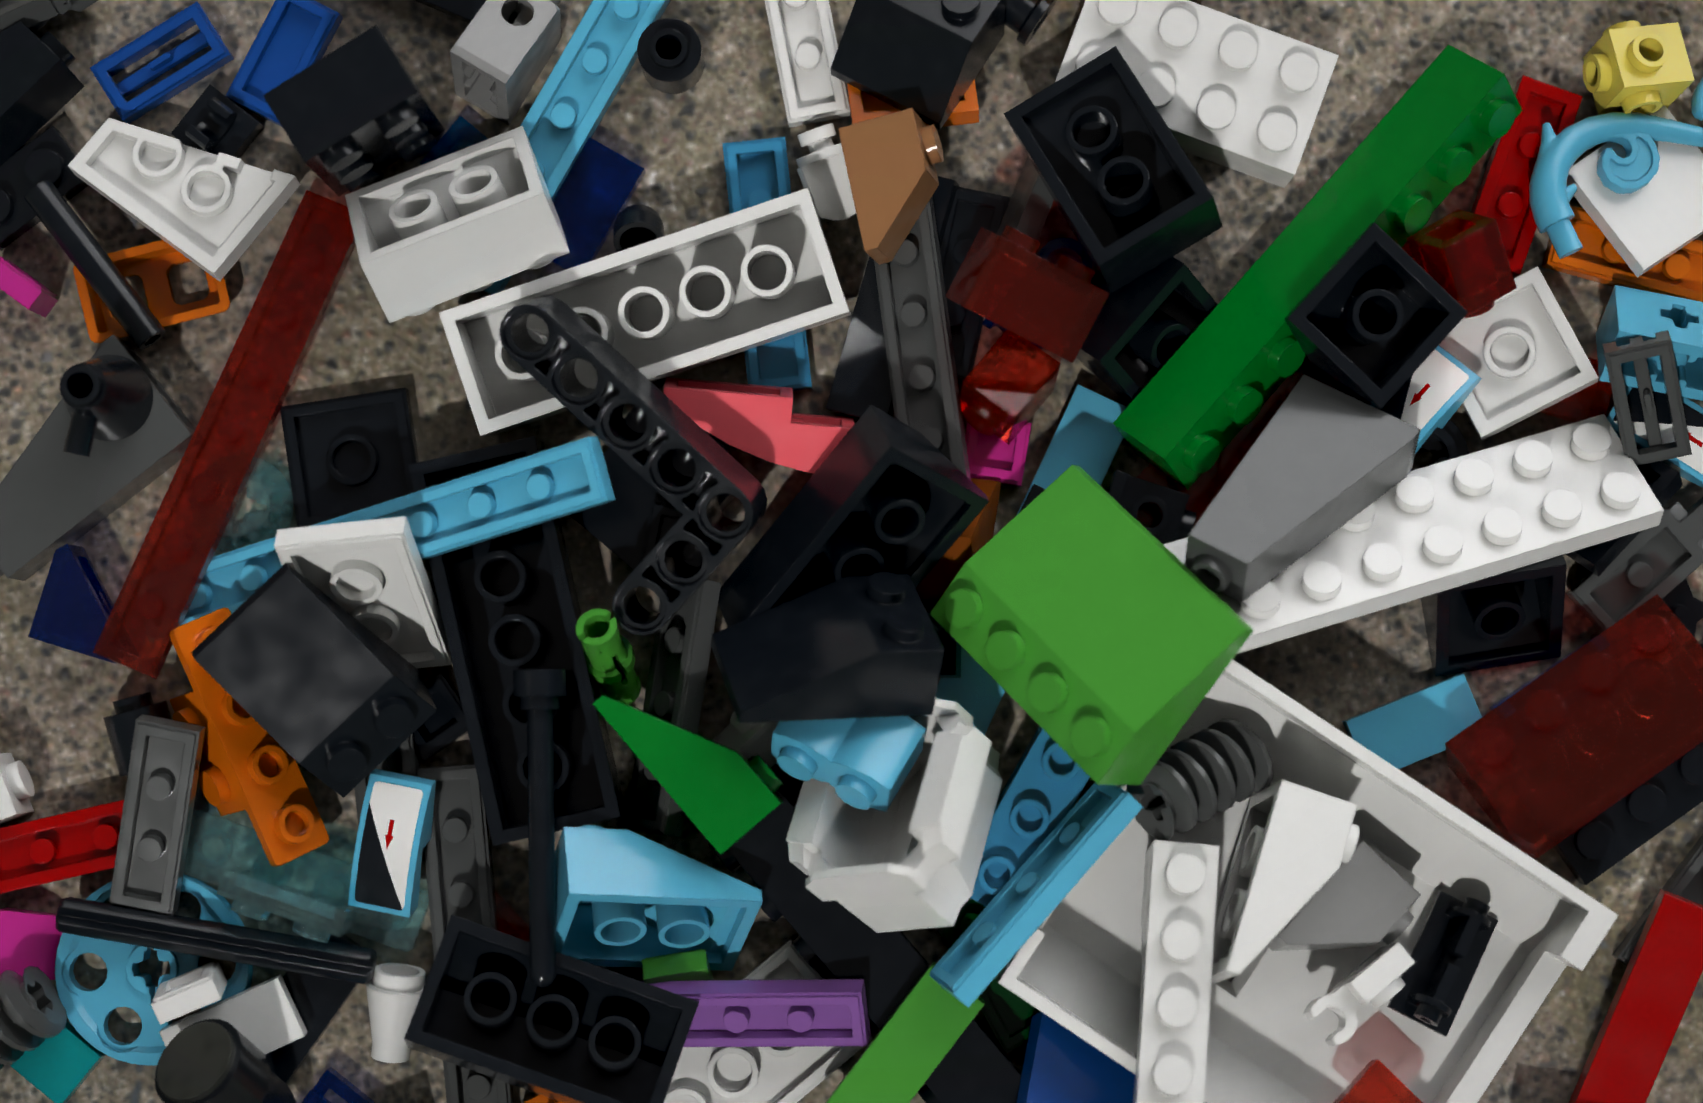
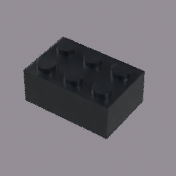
M376 25L262 95L305 164L338 196L347 191L351 193L379 182L383 178L380 170L401 157L405 162H410L426 154L437 144L435 136L445 131L407 68Z

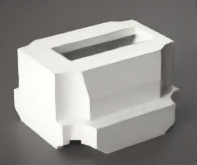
M935 697L932 715L909 716L926 729L923 750L887 812L871 807L867 810L854 808L845 803L836 794L835 788L829 783L812 778L809 781H803L786 837L789 861L806 875H809L806 879V889L823 902L836 900L876 933L954 926L961 907L973 894L1003 780L998 771L1000 753L991 746L992 741L973 726L974 717L957 702Z

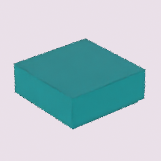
M66 1021L65 1028L58 1035L52 1038H45L44 1042L33 1051H25L17 1061L12 1063L11 1067L54 1103H67L104 1058L105 1054L90 1045Z

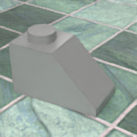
M1364 841L1358 842L1350 861L1347 864L1341 862L1340 868L1267 946L1272 951L1364 948L1379 943L1381 940L1389 945L1413 921L1414 916L1408 909L1421 894Z

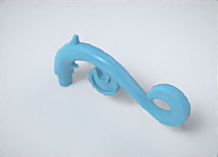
M1703 78L1696 86L1691 100L1692 114L1699 121H1703ZM1610 112L1587 117L1564 128L1558 135L1555 134L1551 124L1545 122L1542 125L1541 144L1529 182V204L1539 233L1547 232L1559 259L1568 257L1583 248L1570 221L1575 217V214L1569 203L1577 191V186L1574 183L1567 186V177L1574 162L1584 152L1601 143H1618L1622 145L1626 151L1625 158L1616 155L1612 147L1602 151L1597 161V174L1606 188L1617 194H1632L1645 187L1658 172L1660 156L1654 141L1703 147V127L1639 112L1624 114V112Z

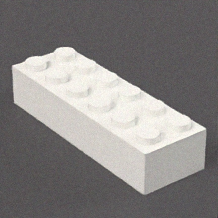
M808 188L439 312L480 436H493L568 411L560 401L509 356L501 343L499 335L500 324L505 314L515 306L536 297L551 296L566 303L650 382L851 315ZM529 314L526 324L528 334L534 341L546 345L549 338L547 324L538 315ZM578 358L574 369L576 378L585 387L595 389L598 382L596 369L590 362Z

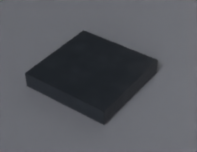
M407 388L280 407L297 527L311 526L414 493L408 465L418 463L419 458L409 390Z

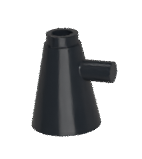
M101 355L76 364L65 371L60 380V392L71 419L63 451L90 457L94 438L103 441H116L134 434L143 426L152 409L153 390L147 374L137 363L119 355ZM88 374L93 381V389L87 397L76 398L78 385L82 378Z

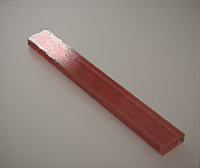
M306 190L95 645L93 653L157 680L173 645L169 633L172 629L181 626L355 248L356 244L347 206Z

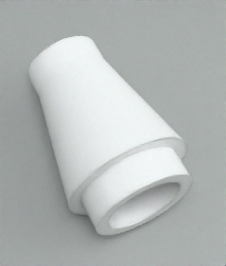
M401 963L379 964L374 969L371 982L366 983L372 1037L371 1057L373 1059L386 1063H403L409 1060L411 1049L407 1047L404 1038L425 985L426 972L422 968Z

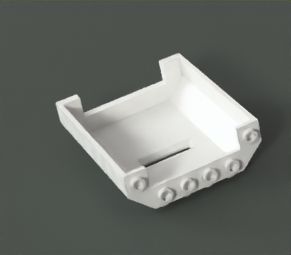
M1232 659L1167 749H1170L1171 746L1184 739H1189L1193 734L1207 729L1210 725L1221 719H1234L1247 725L1259 736L1267 748L1273 763L1274 775L1270 786L1283 779L1356 804L1357 808L1352 824L1360 827L1358 842L1364 841L1421 894L1408 909L1414 916L1413 921L1391 943L1399 942L1409 955L1413 951L1439 891H1443L1462 902L1465 901L1466 897H1471L1487 904L1490 907L1488 915L1497 919L1498 922L1446 1037L1388 1008L1390 1000L1377 1008L1369 1001L1367 1004L1361 1005L1357 1011L1358 1025L1352 1038L1343 1044L1329 1047L1325 1040L1338 1028L1339 1020L1337 1015L1332 1010L1325 1009L1319 1016L1308 1020L1303 1014L1305 1008L1314 999L1325 996L1333 991V987L1380 947L1387 946V944L1381 940L1379 943L1364 948L1272 951L1266 946L1240 975L1234 976L1231 982L1226 979L1211 984L1204 1103H1478L1565 967L1570 966L1583 971L1617 919L1618 914ZM1115 785L1126 791V785ZM1253 791L1252 796L1256 795L1259 792ZM1251 797L1241 802L1235 801L1233 807L1221 813L1216 812L1213 818L1203 823L1197 822L1195 828L1185 833L1174 831V835L1169 840L1220 846L1216 914ZM1135 817L995 977L999 984L1134 1074H1136L1140 1014L1141 915L1145 855L1153 840H1158L1147 833Z

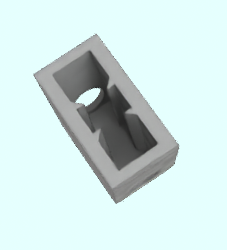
M486 0L450 50L455 94L509 125L560 41L561 14L558 4L561 0Z

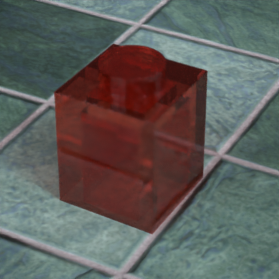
M1457 209L1407 238L1413 259L1468 312L1464 318L1486 313L1493 308L1495 300L1517 288L1496 219Z
M1008 327L963 380L960 402L965 419L978 432L987 436L994 434L1009 445L1054 391L1061 363Z

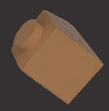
M913 108L838 128L864 251L879 265L893 260L939 186L935 164L944 162L941 141L935 125L926 126L925 122Z

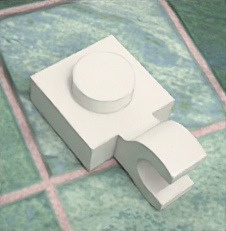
M1399 942L1380 947L1333 987V991L1311 1001L1303 1014L1309 1020L1319 1016L1325 1009L1335 1012L1339 1025L1337 1030L1326 1038L1325 1042L1329 1047L1343 1044L1351 1039L1356 1032L1358 1025L1357 1011L1359 1007L1370 1001L1377 1008L1390 1000L1406 985L1400 975L1416 962Z

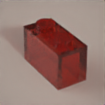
M1008 225L1005 226L1001 236L981 227L945 297L1073 363L1110 293L1090 283L1095 271L1061 254L1055 265L1036 255L1041 242Z

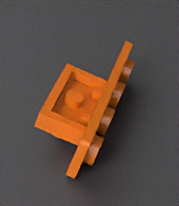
M221 608L176 627L169 633L193 689L170 699L175 712L173 720L206 726L200 762L201 772L199 773V784L205 798L211 805L217 807L220 816L246 810L270 865L277 867L325 845L329 841V835L296 760L193 658L192 651L231 615L228 608Z

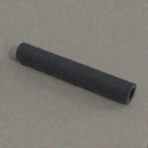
M45 180L31 188L24 196L25 201L139 350H144L160 340L166 333L165 329L50 180Z

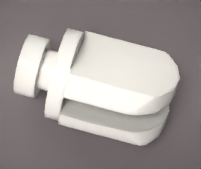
M829 123L797 135L801 148L808 146L810 154L796 159L803 189H809L818 215L824 219L839 221L854 216L856 209L841 143L833 144L831 137L836 136L837 133L833 123Z

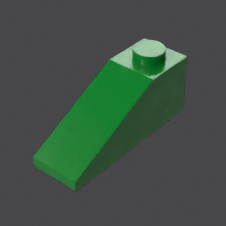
M602 695L593 703L600 714L720 855L783 803L775 793L783 785V782L759 754L749 762L737 750L609 696Z

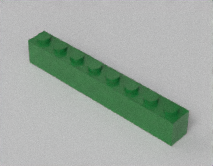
M1450 45L1446 46L1113 422L1137 455L1187 490L1202 473L1213 467L1224 448L1245 425L1257 417L1262 405L1287 377L1293 375L1300 368L1306 357L1284 318L1371 223L1375 222L1402 248L1414 233L1419 232L1427 224L1431 214L1449 193L1467 179L1473 166L1494 142L1510 130L1522 109L1504 73Z

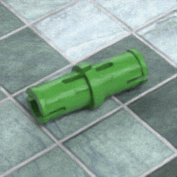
M601 608L591 609L581 615L575 626L576 635L581 640L586 652L590 676L598 682L601 695L612 697L629 705L638 698L641 691V681L636 676L633 668L635 664L633 647L629 640L620 634L618 622L615 616L611 619L612 614L610 611Z

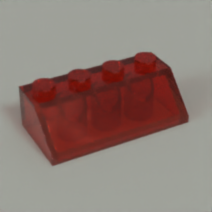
M1656 594L1446 742L1448 767L1506 840L1536 860L1703 742V649L1695 637L1659 595Z

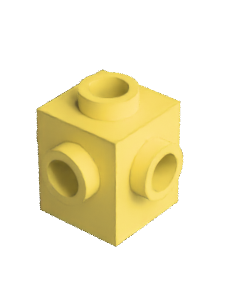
M1630 20L1614 24L1603 31L1602 37L1583 57L1584 84L1587 90L1593 94L1598 115L1610 112L1653 114L1664 105L1668 108L1694 81L1678 22L1641 26L1640 22Z

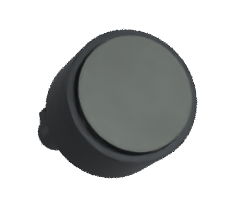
M220 1019L202 1020L182 1030L170 1041L163 1051L155 1071L156 1092L164 1103H296L288 1085L270 1070L265 1054L231 1024Z

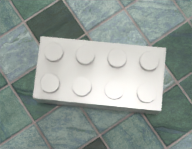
M1085 0L1055 82L1116 46L1184 152L1285 188L1296 174L1339 55L1189 0Z

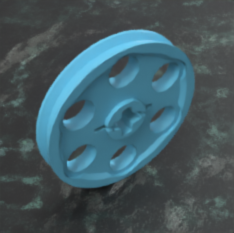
M183 875L181 892L191 893L198 899L201 905L200 919L245 927L239 914L222 894L199 879ZM112 881L97 889L85 900L106 903L110 899ZM62 933L56 953L55 980L59 1000L66 1009L67 1018L90 1045L105 1055L130 1064L156 1066L166 1048L159 1031L163 1027L172 1024V1020L160 1025L151 1006L152 1000L160 983L201 967L202 956L153 948V950H157L159 961H169L170 972L159 977L158 986L156 987V985L152 984L151 975L140 973L139 963L150 959L152 948ZM84 953L96 954L106 963V980L97 989H87L81 986L75 979V962ZM236 962L235 972L227 980L222 999L200 1009L203 1010L249 989L252 982L253 965ZM118 1007L133 1009L141 1019V1033L134 1042L123 1043L117 1041L109 1031V1017Z

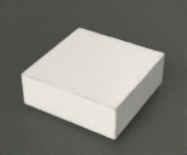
M213 961L159 984L151 1006L160 1025L222 999L227 980L219 962L215 963Z

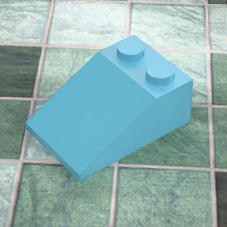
M598 825L563 827L555 850L557 952L596 966L642 968V960L645 958L706 949L711 970L732 971L762 905V890L630 830L605 829Z

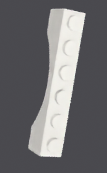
M1153 840L1146 851L1141 915L1140 1014L1133 1103H1204L1220 846Z

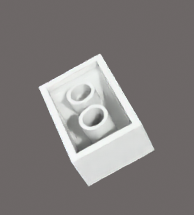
M1283 779L1250 798L1215 918L1211 984L1240 975L1340 868L1341 862L1347 864L1356 849L1360 833V827L1352 824L1357 808L1356 804Z

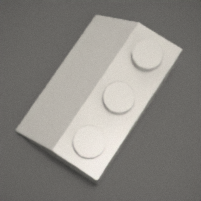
M523 125L345 195L360 265L389 323L407 316L422 315L431 310L435 305L468 292L476 293L483 291L494 282L527 269L542 268L551 263L555 258L570 253L559 216Z

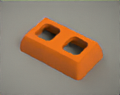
M164 240L107 253L125 278L133 276L141 278L148 308L163 328L224 313L230 308L231 302L225 277L219 282L206 271L205 274L209 286L208 296L203 300L183 305L175 302L169 279V271L176 265L192 261ZM74 265L73 272L89 338L95 343H103L111 335L119 338L129 337Z

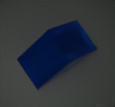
M66 544L56 549L28 637L115 664L131 665L142 659L84 547Z

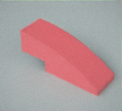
M668 377L665 379L663 394L700 428L728 445L765 461L806 473L814 474L855 425L854 418L792 413L793 388Z

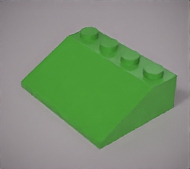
M1071 465L964 563L930 613L1097 785H1141L1254 631L1077 465Z

